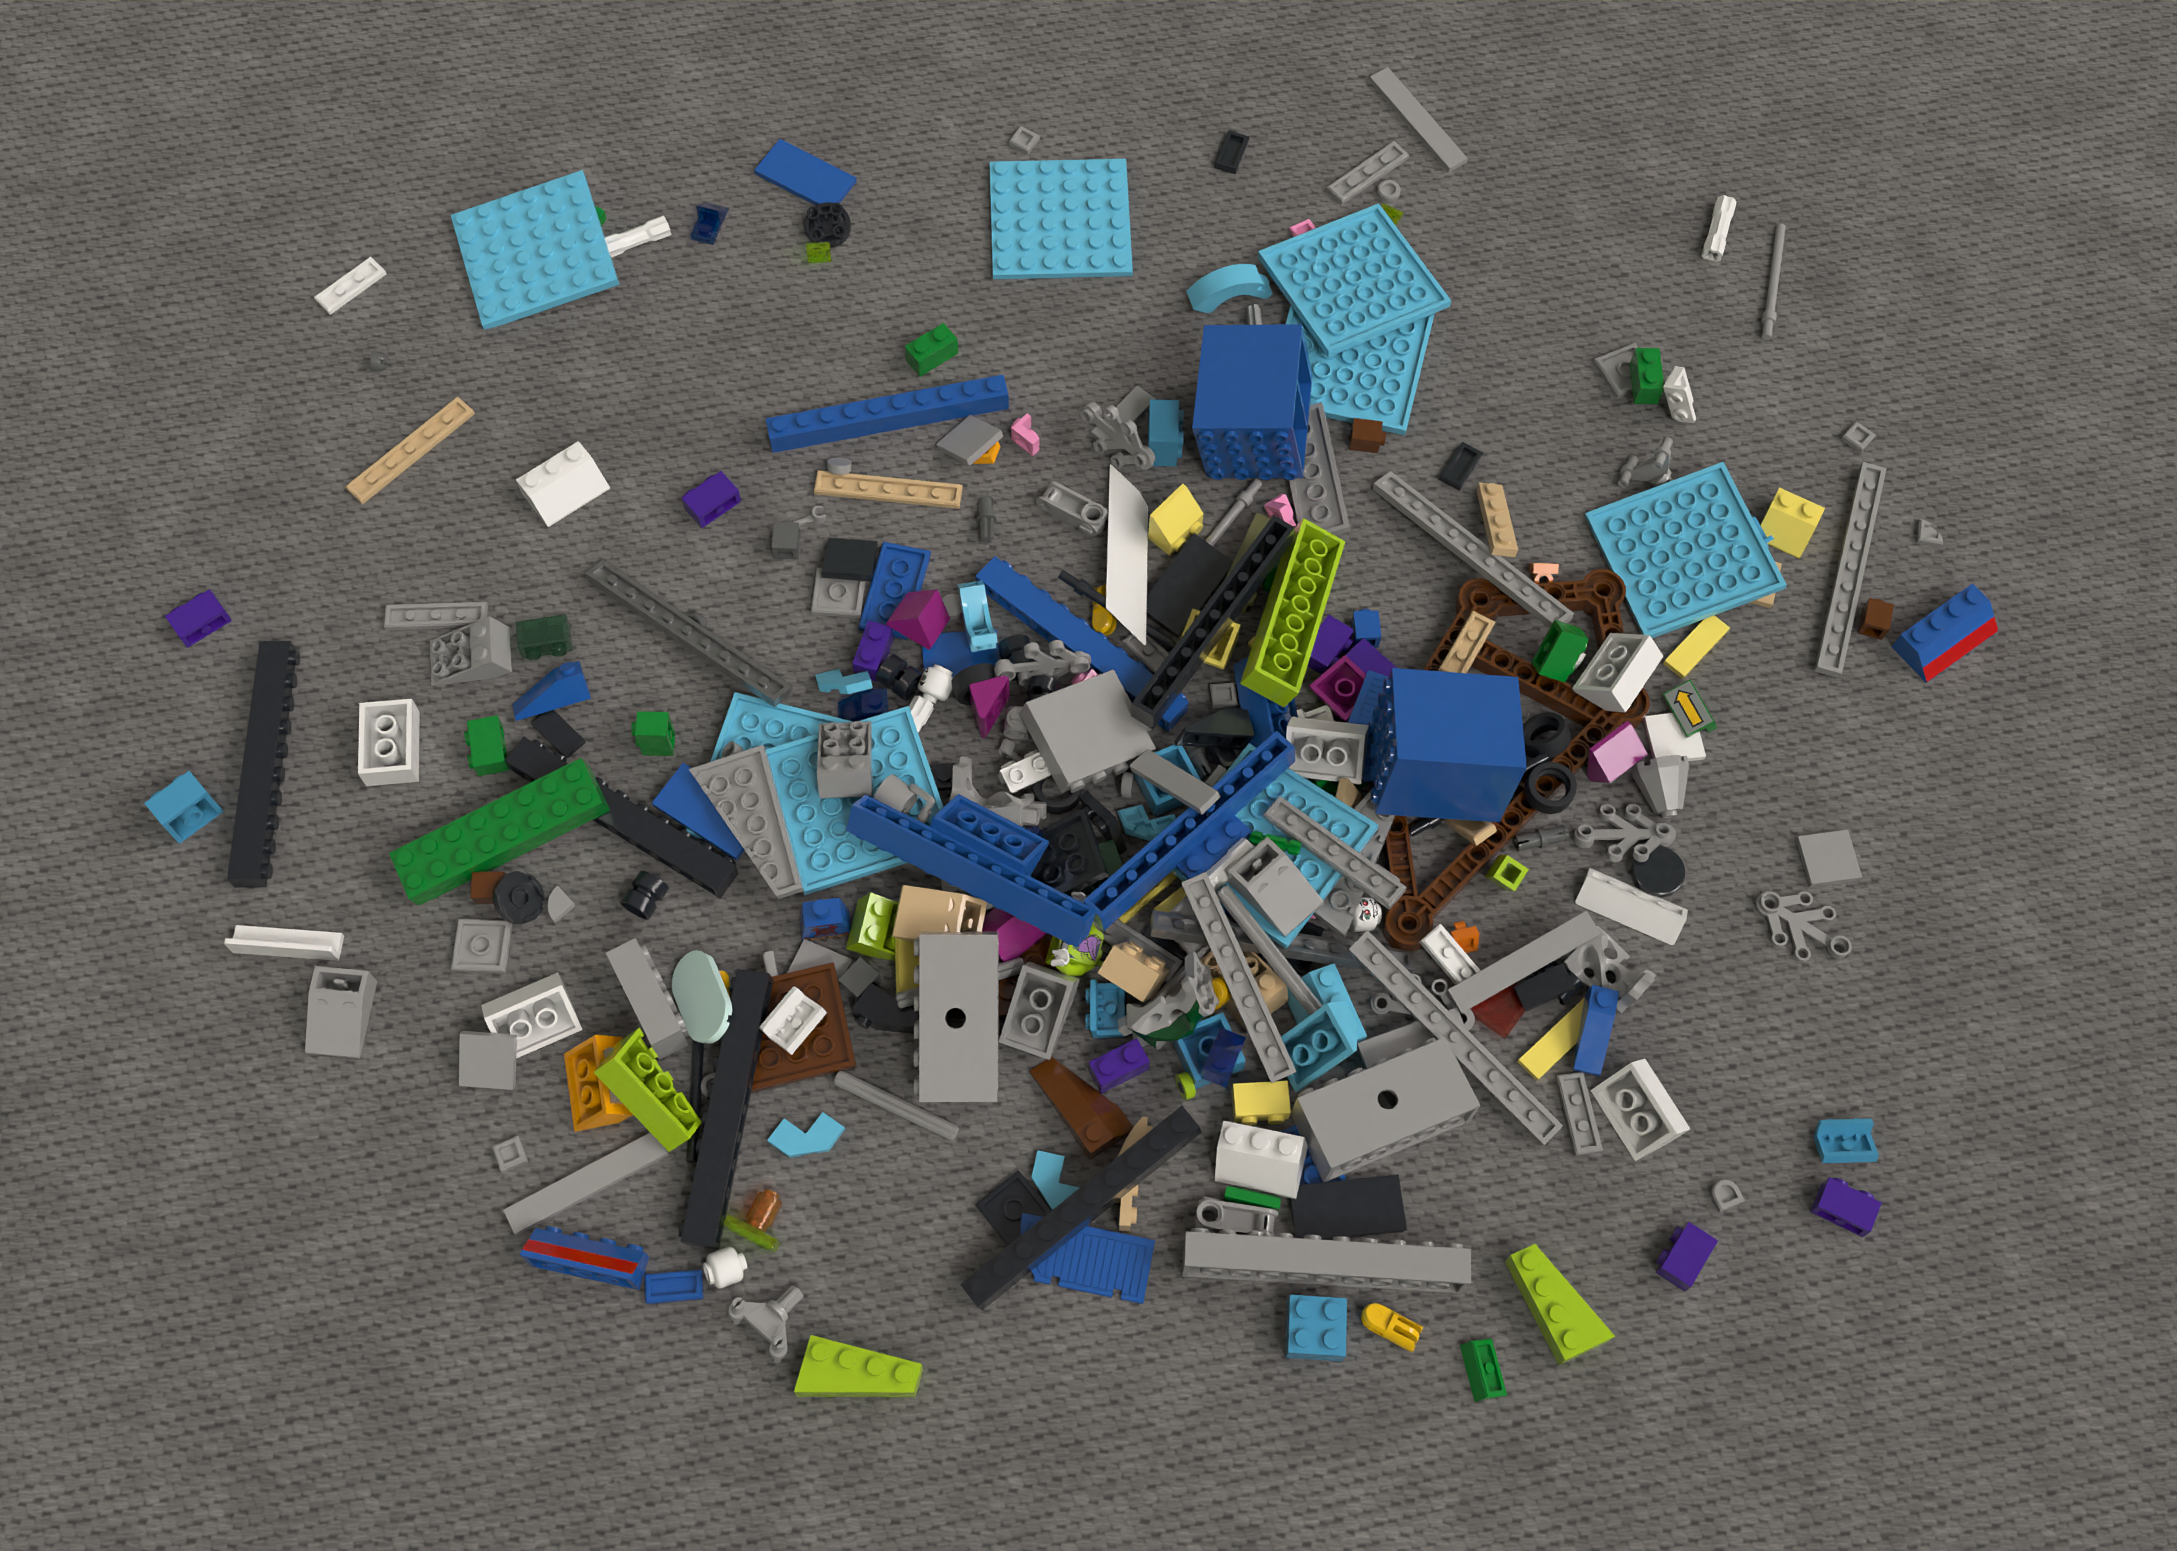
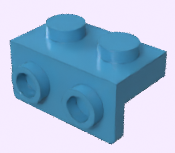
M1091 979L1090 988H1086V1003L1090 1004V1014H1086V1029L1091 1031L1094 1039L1126 1037L1118 1030V1019L1126 1016V991L1114 983L1098 984L1096 979Z
M1871 1118L1819 1120L1814 1133V1142L1821 1162H1877L1879 1153L1871 1135L1874 1125Z

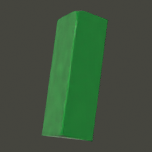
M1474 1340L1460 1345L1474 1402L1507 1396L1493 1340Z

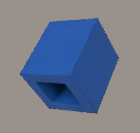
M1361 609L1354 611L1351 619V628L1354 629L1352 636L1354 640L1353 647L1364 638L1374 648H1379L1381 641L1379 610Z

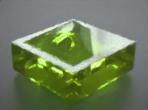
M830 242L806 244L808 263L832 262Z

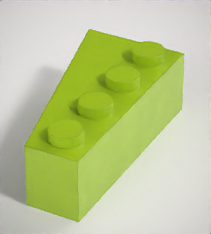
M637 1028L616 1044L593 1073L664 1148L670 1152L690 1139L702 1122L683 1093L676 1092L672 1082L674 1079L668 1071L663 1072L655 1060L658 1055L652 1047L650 1049L647 1048L642 1040V1037L645 1035L640 1028Z
M1536 1244L1520 1250L1507 1258L1505 1263L1558 1365L1599 1347L1615 1337Z
M811 1335L794 1393L797 1397H916L923 1366L917 1362Z

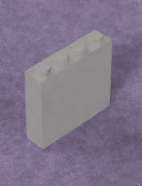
M1114 670L1028 701L1019 712L1061 793L1071 790L1072 793L1076 792L1091 781L1094 784L1099 783L1111 773L1119 775L1128 770L1129 766L1144 751L1149 749L1154 752L1156 750L1143 723L1132 717V703Z

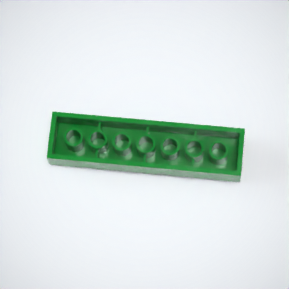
M579 758L390 852L389 855L408 899L419 906L471 881L472 872H489L609 812L610 809L591 767L582 758Z

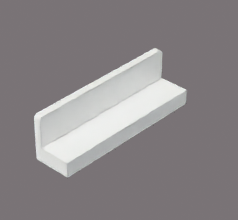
M1589 868L1585 876L1584 883L1575 901L1577 905L1670 945L1675 944L1687 919L1688 912L1685 908L1650 895Z
M236 925L233 939L225 938L224 945L232 953L339 961L344 935L336 932Z

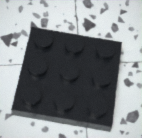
M1084 809L1034 833L1048 840L1049 843L1030 877L1071 896L1072 892H1078L1109 876L1091 821Z

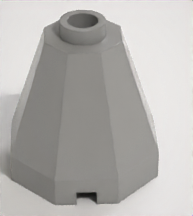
M1687 756L1658 757L1650 759V763L1647 766H1644V761L1631 767L1632 776L1654 814H1661L1662 818L1678 816L1677 811L1682 810L1684 805L1689 770Z

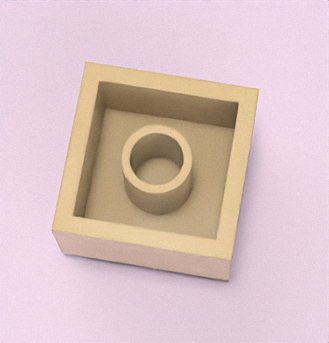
M1133 941L1114 945L1098 974L1142 1002L1153 998L1170 972V969L1165 967L1166 962L1155 955H1152V957L1143 953L1144 948Z

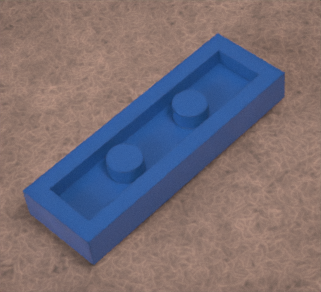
M1233 814L1176 865L1177 870L1187 880L1207 872L1241 838L1248 840L1252 831Z

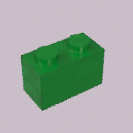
M944 323L905 346L906 362L919 377L958 354V339Z
M1636 348L1629 363L1634 404H1658L1664 391L1660 348Z
M1554 620L1531 663L1538 674L1565 683L1568 676L1573 673L1579 656L1586 650L1589 639L1581 628Z
M637 711L636 721H632L631 733L632 736L636 737V747H640L642 755L674 756L676 732L669 712Z
M495 715L467 721L468 731H464L466 745L470 746L471 754H467L470 769H474L478 777L509 771L505 762L507 751L503 724L499 716Z

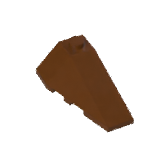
M1053 1057L1029 1071L1089 1160L1128 1136L1133 1129V1126L1120 1107Z

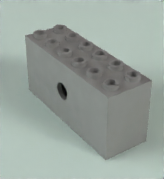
M921 932L919 938L914 940V956H919V965L914 967V984H919V993L914 995V1012L919 1011V1020H916V1023H914V1039H919V1047H916V1050H914V1067H919V1075H916V1078H914V1095H919V1102H997L999 932ZM952 1008H959L965 1013L966 1020L962 1023H953L948 1018L947 1012Z
M1445 1037L1436 1040V1038L1428 1039L1421 1044L1420 1048L1413 1051L1411 1048L1404 1049L1397 1053V1057L1391 1060L1382 1058L1372 1064L1373 1067L1364 1071L1362 1068L1355 1069L1347 1075V1078L1340 1081L1338 1078H1334L1325 1082L1323 1087L1314 1091L1313 1088H1309L1298 1094L1290 1115L1298 1128L1300 1136L1305 1137L1308 1145L1307 1151L1323 1183L1471 1121L1481 1105ZM1382 1092L1392 1109H1384L1379 1105L1377 1100L1379 1093Z

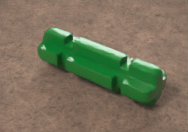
M1252 831L1250 834L1249 842L1254 846H1257L1268 837L1283 852L1287 851V854L1299 855L1301 851L1300 841L1292 839L1287 841V838L1270 834L1263 835L1262 832Z

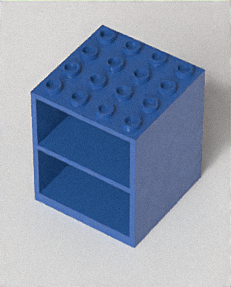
M1302 324L1204 325L1192 429L1207 477L1215 480L1223 478H1236L1238 480H1245L1247 478H1260L1262 480L1284 478L1286 480H1295L1296 478L1304 477L1313 376Z
M1392 668L1389 678L1384 679L1383 693H1379L1378 707H1374L1372 721L1368 722V737H1371L1368 757L1373 762V765L1370 767L1369 779L1374 781V788L1371 790V803L1375 804V814L1500 822L1527 768L1518 677Z

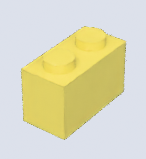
M1288 1081L1237 1083L1232 1086L1234 1122L1253 1126L1257 1124V1121L1268 1120V1124L1278 1125L1284 1123V1120L1289 1119L1291 1110Z

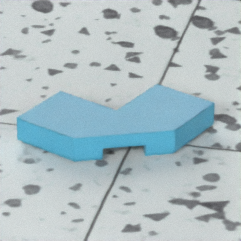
M840 669L815 675L821 692L829 693L832 689H839L841 694H852L873 688L868 671L842 677Z
M1143 805L1117 811L1125 834L1152 841L1176 819L1175 815L1172 814L1149 820Z
M822 1112L806 1134L786 1119H783L767 1141L789 1158L828 1152L845 1131V1127Z
M1038 1150L1031 1179L1050 1209L1053 1210L1077 1191L1079 1187L1059 1183L1065 1156Z

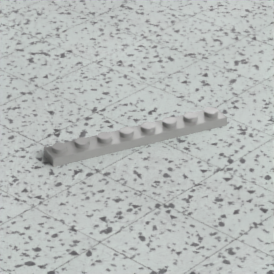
M1204 872L1182 882L1181 885L1270 1082L1273 1083L1295 1073L1296 1069L1207 873Z

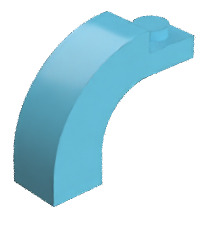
M1236 264L1217 269L1199 279L1186 291L1193 309L1204 313L1213 312L1221 303L1235 296L1251 295L1266 299L1273 294L1267 277L1259 274L1256 266L1252 264Z
M980 580L957 584L965 631L971 652L996 648V643H998L997 634L991 623L984 583Z

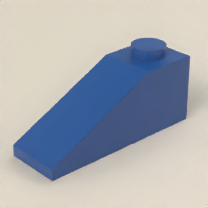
M580 661L574 663L567 662L560 667L554 668L514 702L512 706L515 720L518 721L591 699Z
M1592 985L1585 994L1573 1065L1574 1071L1595 1076L1601 1075L1615 1019L1619 991Z

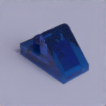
M706 202L696 207L698 219L691 233V240L714 245L729 208Z

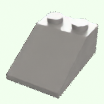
M1032 962L1024 964L999 1042L1050 1060L1070 1011L1080 979Z

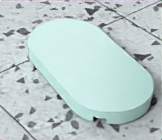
M691 951L679 961L674 970L672 992L689 1036L694 1041L710 1044L719 1040L729 1026V1022H727L728 1015H732V1003L713 957L702 951Z

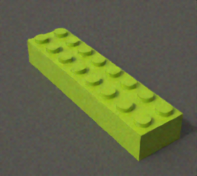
M1305 518L1295 526L1293 542L1280 559L1240 682L1243 686L1282 707H1285L1300 692L1345 545L1344 540Z

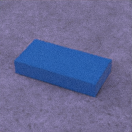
M702 1270L645 1275L646 1304L703 1299Z

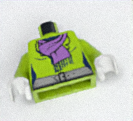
M1072 892L1071 894L1074 899L1082 903L1086 898V895L1082 892ZM1092 923L1088 937L1078 947L1066 944L1061 939L1053 936L1045 963L1056 966L1060 973L1072 977L1081 976L1096 965L1101 967L1109 954L1101 950L1104 935Z

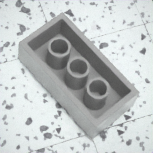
M636 938L606 952L652 1048L658 1055V1059L660 1060L688 1046L685 1038L689 1036L686 1025L680 1013H678L645 944L639 946Z

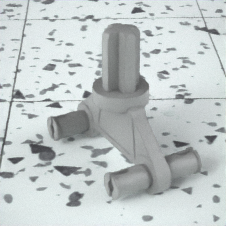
M1670 437L1663 438L1661 446L1656 448L1655 456L1637 465L1638 457L1634 455L1629 456L1627 463L1620 470L1621 477L1618 485L1626 488L1630 479L1647 481L1654 487L1673 481L1674 479L1670 477L1671 471L1669 470L1670 448L1673 440Z
M791 1286L776 1301L770 1300L768 1303L745 1302L744 1300L742 1301V1298L737 1297L729 1306L728 1315L730 1322L733 1321L732 1324L737 1325L742 1319L746 1320L771 1344L769 1348L771 1361L774 1359V1363H779L787 1353L785 1326L788 1319L787 1313L803 1299V1294L798 1287Z

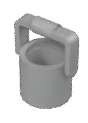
M891 774L882 782L874 795V799L906 815L915 805L918 796H920L927 803L921 809L916 820L924 824L930 817L931 809L935 803V799L915 784L909 786L894 774Z

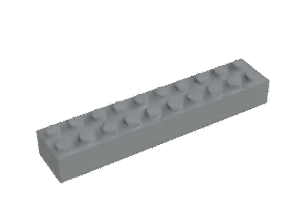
M1192 1228L1191 1232L1186 1231L1183 1241L1182 1277L1462 1294L1471 1284V1249H1465L1463 1245L1455 1243L1446 1244V1247H1435V1244L1432 1242H1418L1416 1246L1406 1245V1241L1391 1240L1389 1244L1378 1243L1377 1239L1372 1238L1361 1239V1242H1350L1348 1237H1333L1332 1240H1321V1236L1305 1235L1304 1239L1293 1238V1235L1289 1233H1278L1276 1237L1265 1236V1233L1258 1231L1248 1232V1235H1236L1234 1230H1220L1219 1233H1208V1229Z

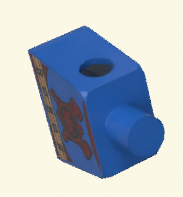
M840 898L819 899L802 903L799 915L802 942L804 939L811 941L849 936L851 930L850 911Z

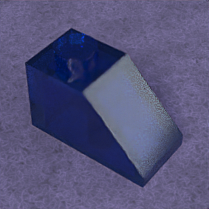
M887 688L860 691L838 702V718L852 722L889 712Z
M1220 1028L1204 1065L1201 1078L1227 1088L1246 1037Z

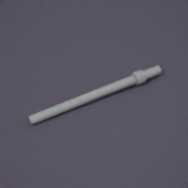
M1784 224L1776 226L1766 309L1762 314L1761 320L1763 324L1762 339L1764 340L1771 339L1773 326L1776 324L1777 314L1775 306L1786 229Z
M1254 479L1245 491H1241L1236 498V503L1205 540L1207 543L1214 546L1243 508H1247L1251 504L1253 496L1262 486L1260 480Z

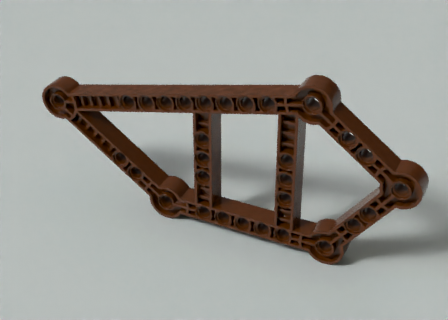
M1597 569L1588 573L1584 580L1537 584L1570 611L1583 610L1592 617L1598 650L1606 640V636L1610 633L1625 634L1619 607L1626 595V586L1623 579L1617 573L1607 569ZM1475 578L1467 581L1461 587L1455 604L1457 616L1424 670H1439L1443 663L1440 658H1446L1454 644L1451 640L1457 639L1473 611L1492 621L1501 616L1527 615L1531 613L1489 580ZM1475 602H1480L1483 606L1477 605ZM1488 640L1485 641L1471 667L1486 675L1518 677L1520 693L1585 727L1569 743V746L1551 761L1569 768L1574 775L1588 762L1589 749L1626 721L1631 723L1633 728L1638 727L1650 706L1649 696L1645 689L1642 688L1626 713L1605 711L1574 692L1572 689L1574 686L1538 674L1531 663ZM1496 663H1501L1505 667H1499ZM1518 675H1523L1527 679H1521ZM1540 687L1549 689V692L1543 691ZM1587 736L1594 737L1597 741H1591ZM1571 753H1577L1581 758H1575ZM1531 772L1522 776L1514 792L1518 796L1507 806L1500 822H1491L1497 830L1491 836L1495 837L1498 843H1493L1488 838L1477 846L1470 843L1419 896L1417 894L1407 817L1395 815L1391 826L1397 827L1400 831L1393 832L1389 830L1383 845L1386 870L1400 879V883L1406 886V891L1388 911L1383 922L1385 940L1392 948L1412 952L1422 948L1423 946L1419 941L1433 930V919L1539 812L1533 807L1528 809L1521 804H1529L1524 789L1526 780ZM1542 776L1536 781L1535 787L1542 797L1551 800L1564 784L1553 776ZM1538 786H1544L1548 791L1544 792ZM1505 820H1512L1515 823V825H1508L1505 822ZM1471 854L1480 855L1482 860H1475ZM1408 923L1413 926L1414 930H1405L1402 924Z

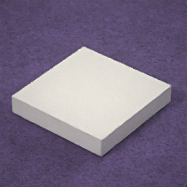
M1674 713L1644 717L1643 722L1653 759L1673 755L1687 756L1688 761L1705 759L1706 754L1700 732L1687 738Z

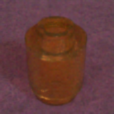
M765 1189L764 1192L758 1191L746 1214L748 1219L745 1224L758 1232L766 1233L767 1229L772 1227L783 1204L779 1200L780 1195L769 1189Z

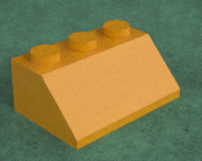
M594 1035L564 1053L574 1132L620 1123L633 1116L624 1104L611 1103L609 1088L593 1073L605 1059L604 1050L609 1047L614 1048L623 1039L622 1037Z

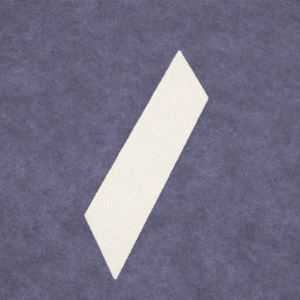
M1110 465L1106 609L1143 645H1146L1148 505L1141 493L1118 470Z

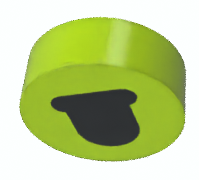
M1182 1072L1175 1075L1176 1085L1182 1099L1186 1101L1194 1098L1196 1090L1189 1073Z

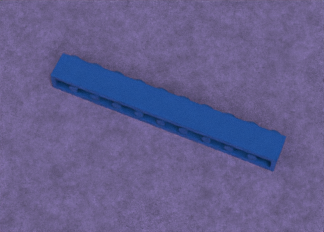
M998 375L766 418L772 453L958 419L968 417L969 415L974 416L1009 409V394L1004 375Z
M994 556L975 576L976 581L982 580L987 596L1049 643L1061 640L1064 643L1065 649L1073 653L1082 651L1091 656L1090 669H1093L1099 675L1114 670L1131 703L1134 702L1152 678L1153 674L1148 671L1143 663L1135 662L1123 648L1115 647L1103 633L1095 632L1083 618L1075 617L1070 613L1067 606L1062 603L1058 604L1047 591L1038 589L1027 576L1020 575L1014 571L1007 561H1001ZM1183 693L1178 695L1158 722V725L1167 732L1188 711L1189 701H1187Z
M1278 731L1274 732L1212 787L1218 791L1220 798L1206 812L1200 814L1189 807L1083 900L1084 904L1096 909L1093 921L1105 931L1174 870L1180 861L1233 814L1236 815L1296 762L1295 747Z
M866 794L852 804L846 831L857 838L877 846L882 851H887L899 857L904 862L923 869L924 872L968 892L973 897L992 904L997 909L1004 910L1017 919L1039 928L1042 932L1061 939L1066 944L1078 947L1088 937L1096 909Z

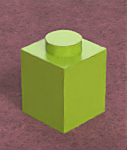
M1498 855L1485 877L1506 891H1515L1529 869L1508 855Z

